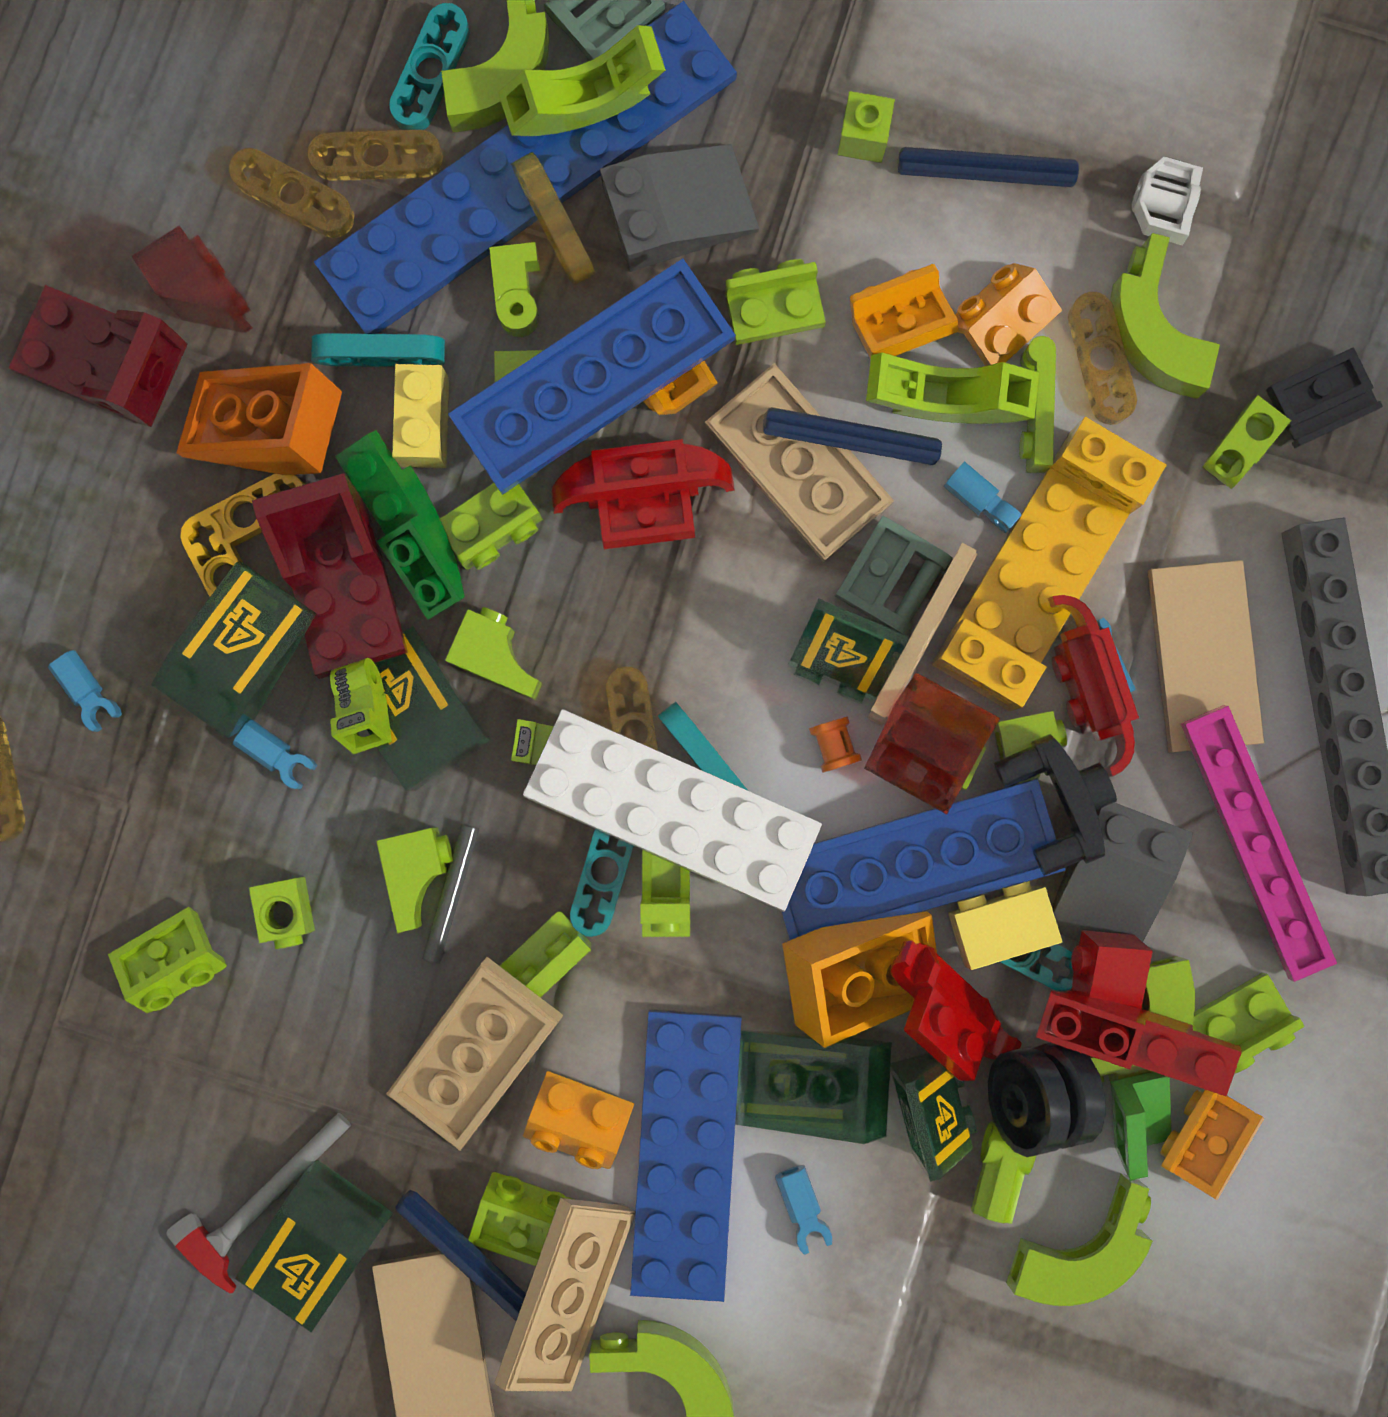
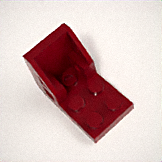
M45 285L9 365V369L128 420L152 427L188 343L160 318L145 312L117 310L115 314Z
M345 473L252 500L256 519L280 574L293 589L296 605L302 609L299 616L314 674L318 679L330 676L333 669L365 658H370L375 663L408 653L373 522L366 504Z

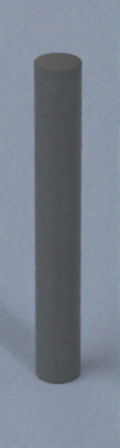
M461 824L452 855L453 861L449 865L422 959L438 964L441 962L479 832L477 828Z

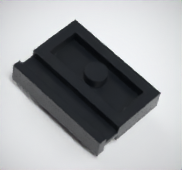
M1354 347L1277 382L1266 389L1274 408L1291 420L1285 430L1289 431L1294 441L1292 442L1294 449L1383 407L1381 401L1377 402L1372 392L1374 387Z

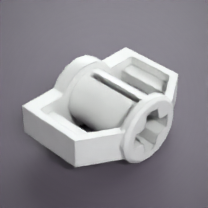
M1163 157L1142 174L1133 197L1132 212L1135 213L1143 235L1150 236L1151 233L1170 237L1169 242L1183 246L1189 236L1192 218L1200 197L1201 187L1199 185L1203 171L1202 167ZM1159 175L1187 184L1186 187L1152 177ZM1149 212L1177 219V224L1151 217Z

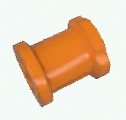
M848 716L809 728L810 734L816 736L824 761L820 766L822 773L862 761L861 755L854 752L847 730V725L850 723Z

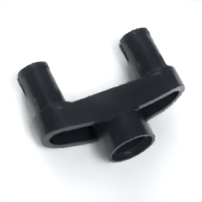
M1051 734L1032 741V747L994 762V767L1004 788L1044 773L1046 776L1049 775L1073 827L1071 828V834L1033 850L1037 864L1044 876L1082 860L1087 864L1105 856L1104 839L1096 810L1117 802V797L1112 782L1100 762L1078 771L1064 748Z

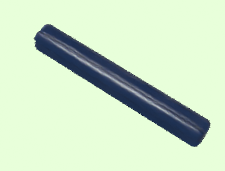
M913 147L901 148L898 156V172L901 175L1073 187L1077 182L1079 174V164L1075 159Z
M768 408L763 419V432L766 435L929 465L936 464L942 452V441L938 438L785 409Z
M412 1190L405 1193L395 1207L396 1211L507 1314L517 1321L526 1293L422 1196Z

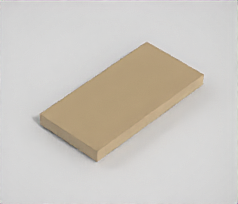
M774 363L705 421V426L819 558L825 562L887 509L894 500L851 450L766 435L763 432V419L768 408L771 407L820 416Z
M964 543L960 545L867 717L871 721L879 725H885L977 556L976 549Z
M1243 560L1149 570L1148 579L1168 753L1192 751L1180 723L1222 705L1229 706L1245 745L1263 744L1264 737Z
M486 957L386 1094L461 1151L558 1024L563 1014Z
M560 1198L494 1383L504 1391H572L635 1211L625 1205Z
M440 1251L375 1262L372 1269L396 1417H495L473 1281Z

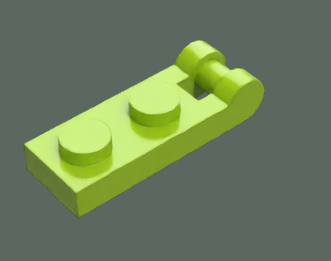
M1037 336L1032 339L1020 358L1022 368L1040 372L1035 419L1027 420V432H1021L1019 442L1020 459H1026V473H1045L1053 465L1056 346L1049 337Z

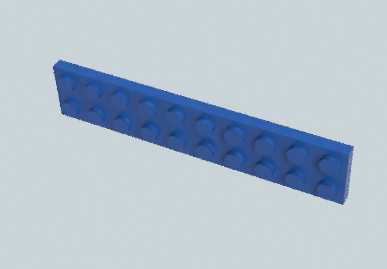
M684 1L648 25L652 26L666 70L648 84L650 91L648 97L608 119L557 134L512 136L509 125H507L314 261L319 271L365 334H378L490 255L489 247L504 245L600 177V168L621 162L736 80L737 72Z

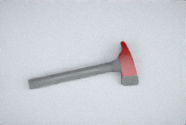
M337 1113L221 1228L219 1227L209 1233L197 1214L191 1213L177 1221L167 1230L168 1238L202 1275L226 1292L234 1293L236 1284L228 1275L227 1269L230 1260L226 1254L235 1242V1239L351 1126L350 1122L341 1113Z

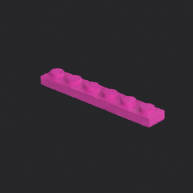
M1222 705L1180 723L1288 979L1296 982L1337 964L1229 706Z

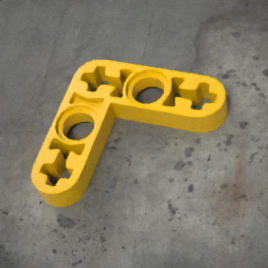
M273 474L185 521L180 535L182 544L215 608H217L232 588L223 590L216 587L213 581L215 570L224 564L232 565L237 573V581L242 573L247 570L235 546L262 533L257 519L249 527H238L233 520V513L236 507L243 503L252 504V500L258 499L257 496L262 493L263 497L280 492L279 486L284 483L290 488L305 485L297 476ZM203 526L208 530H214L215 533L209 536L213 549L219 553L225 549L227 553L211 557L204 545L199 542L194 543V540L199 537L197 529ZM211 558L205 564L203 563V559ZM250 578L239 593L241 594L246 589L248 594L238 597L240 601L243 599L261 611L254 621L253 627L263 633L268 626L269 615L263 600ZM232 602L222 615V622L230 612L237 614L233 611L237 606L236 603ZM233 618L229 619V621L234 623L232 628L229 630L230 633L234 634L238 628H241L242 630L251 635L246 639H252L257 637L256 634H254L252 631H250L243 625H236V622Z

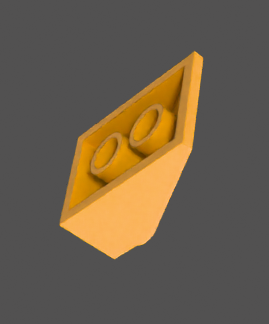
M925 911L826 926L782 943L795 1025L825 1048L910 1011L915 999L892 977L891 966L899 955L902 944L905 941L912 940L915 943L933 947L937 953L932 914Z

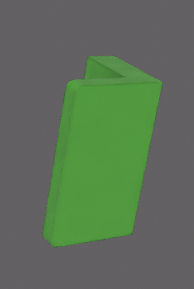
M1156 1072L1111 1081L1114 1145L1130 1181L1148 1177L1147 1146L1165 1142L1172 1132L1170 1078Z

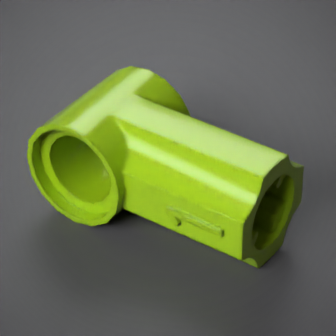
M993 1121L989 1122L982 1141L980 1160L983 1165L971 1211L991 1221L1012 1224L1024 1176L1030 1174L1036 1156L1024 1157L1015 1153L1002 1139Z

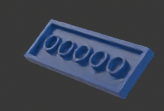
M682 258L448 413V415L503 495L733 342L736 335Z
M1036 778L814 843L787 908L782 912L789 939L792 940L821 927L918 913L1044 877L1037 864L1033 850L1056 840L1038 779ZM1062 868V869H1059V870H1057V871H1055V872H1052V873H1050V874H1047V875H1045V876H1048V875H1051V874H1055V873H1058V872H1062V871H1065L1066 869H1065V868Z
M649 1010L630 1296L724 1302L742 1022L740 1015Z

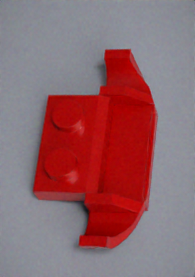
M683 439L592 450L591 456L574 463L556 480L551 492L553 513H563V509L567 506L580 502H589L590 509L598 508L604 550L695 538V529L690 496H698V487L718 486L725 489L726 492L735 491L732 469L722 457L703 447L684 444Z
M1067 595L1052 596L1048 598L1050 607L1066 609L1072 614L1077 628L1060 634L1062 644L1054 647L1056 656L1051 658L1055 676L1059 683H1066L1071 700L1066 701L1069 718L1074 727L1080 726L1082 734L1093 733L1095 741L1114 737L1117 754L1112 764L1104 768L1108 776L1113 777L1122 772L1131 762L1135 747L1131 721L1139 719L1110 629L1108 627L1100 630L1091 610L1079 599Z
M912 940L903 942L899 955L891 966V974L895 981L915 999L904 1031L960 1081H975L983 1056L995 1060L999 1054L1021 1048L1022 1042L1008 1035L1001 1027V1022L988 998L980 995L934 951L933 947L915 943Z

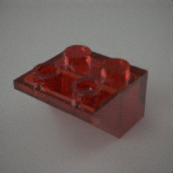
M179 225L132 255V258L156 295L183 321L242 333L253 329L245 317V314L251 311L250 307L238 289L233 287L228 280L224 267L213 251L208 249L199 235L191 239Z
M915 673L896 701L864 769L939 811L948 814L1000 718L928 678Z

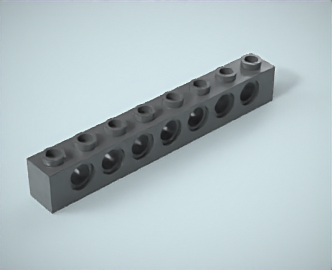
M1343 517L1299 524L1282 532L1281 535L1346 894L1365 897L1388 893V749L1346 519Z

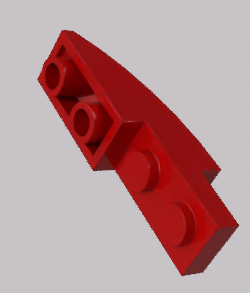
M1058 991L1050 992L1036 1038L1131 1070L1132 1065L1223 1096L1228 1094L1242 1053L1241 1046L1194 1031L1192 1024L1116 1002Z

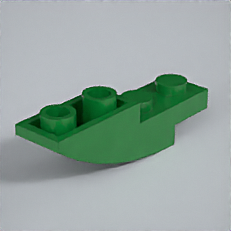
M377 430L368 433L335 456L385 534L384 537L377 540L378 544L427 620L463 599L465 595L461 576L448 536L432 501L412 466L410 465L403 470L400 468Z

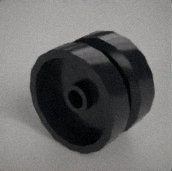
M1050 1042L1034 1048L1026 1047L999 1054L991 1065L988 1078V1102L993 1121L1002 1139L1015 1153L1024 1157H1032L1057 1151L1059 1148L1065 1149L1093 1142L1102 1132L1106 1117L1105 1092L1100 1074L1089 1055Z

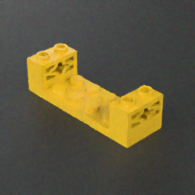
M1085 416L1068 434L1053 459V465L1044 474L1022 511L1021 517L1016 521L931 665L1009 712L1023 708L1047 668L1041 662L1071 614L1064 608H1051L1048 598L1057 595H1067L1080 599L1129 514L1145 503L1167 465Z

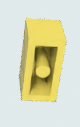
M395 364L392 457L400 467L411 465L417 468H447L449 377L442 365Z
M1030 881L1002 888L1003 896L987 901L985 894L957 901L959 909L948 912V916L964 967L974 970L1062 943L1046 887L1037 885L1031 887Z

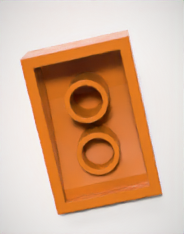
M312 363L200 372L176 453L184 458L280 475L321 473L342 391Z

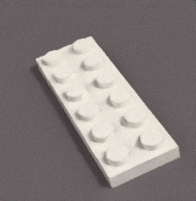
M563 709L523 793V797L782 912L787 908L822 826V823Z

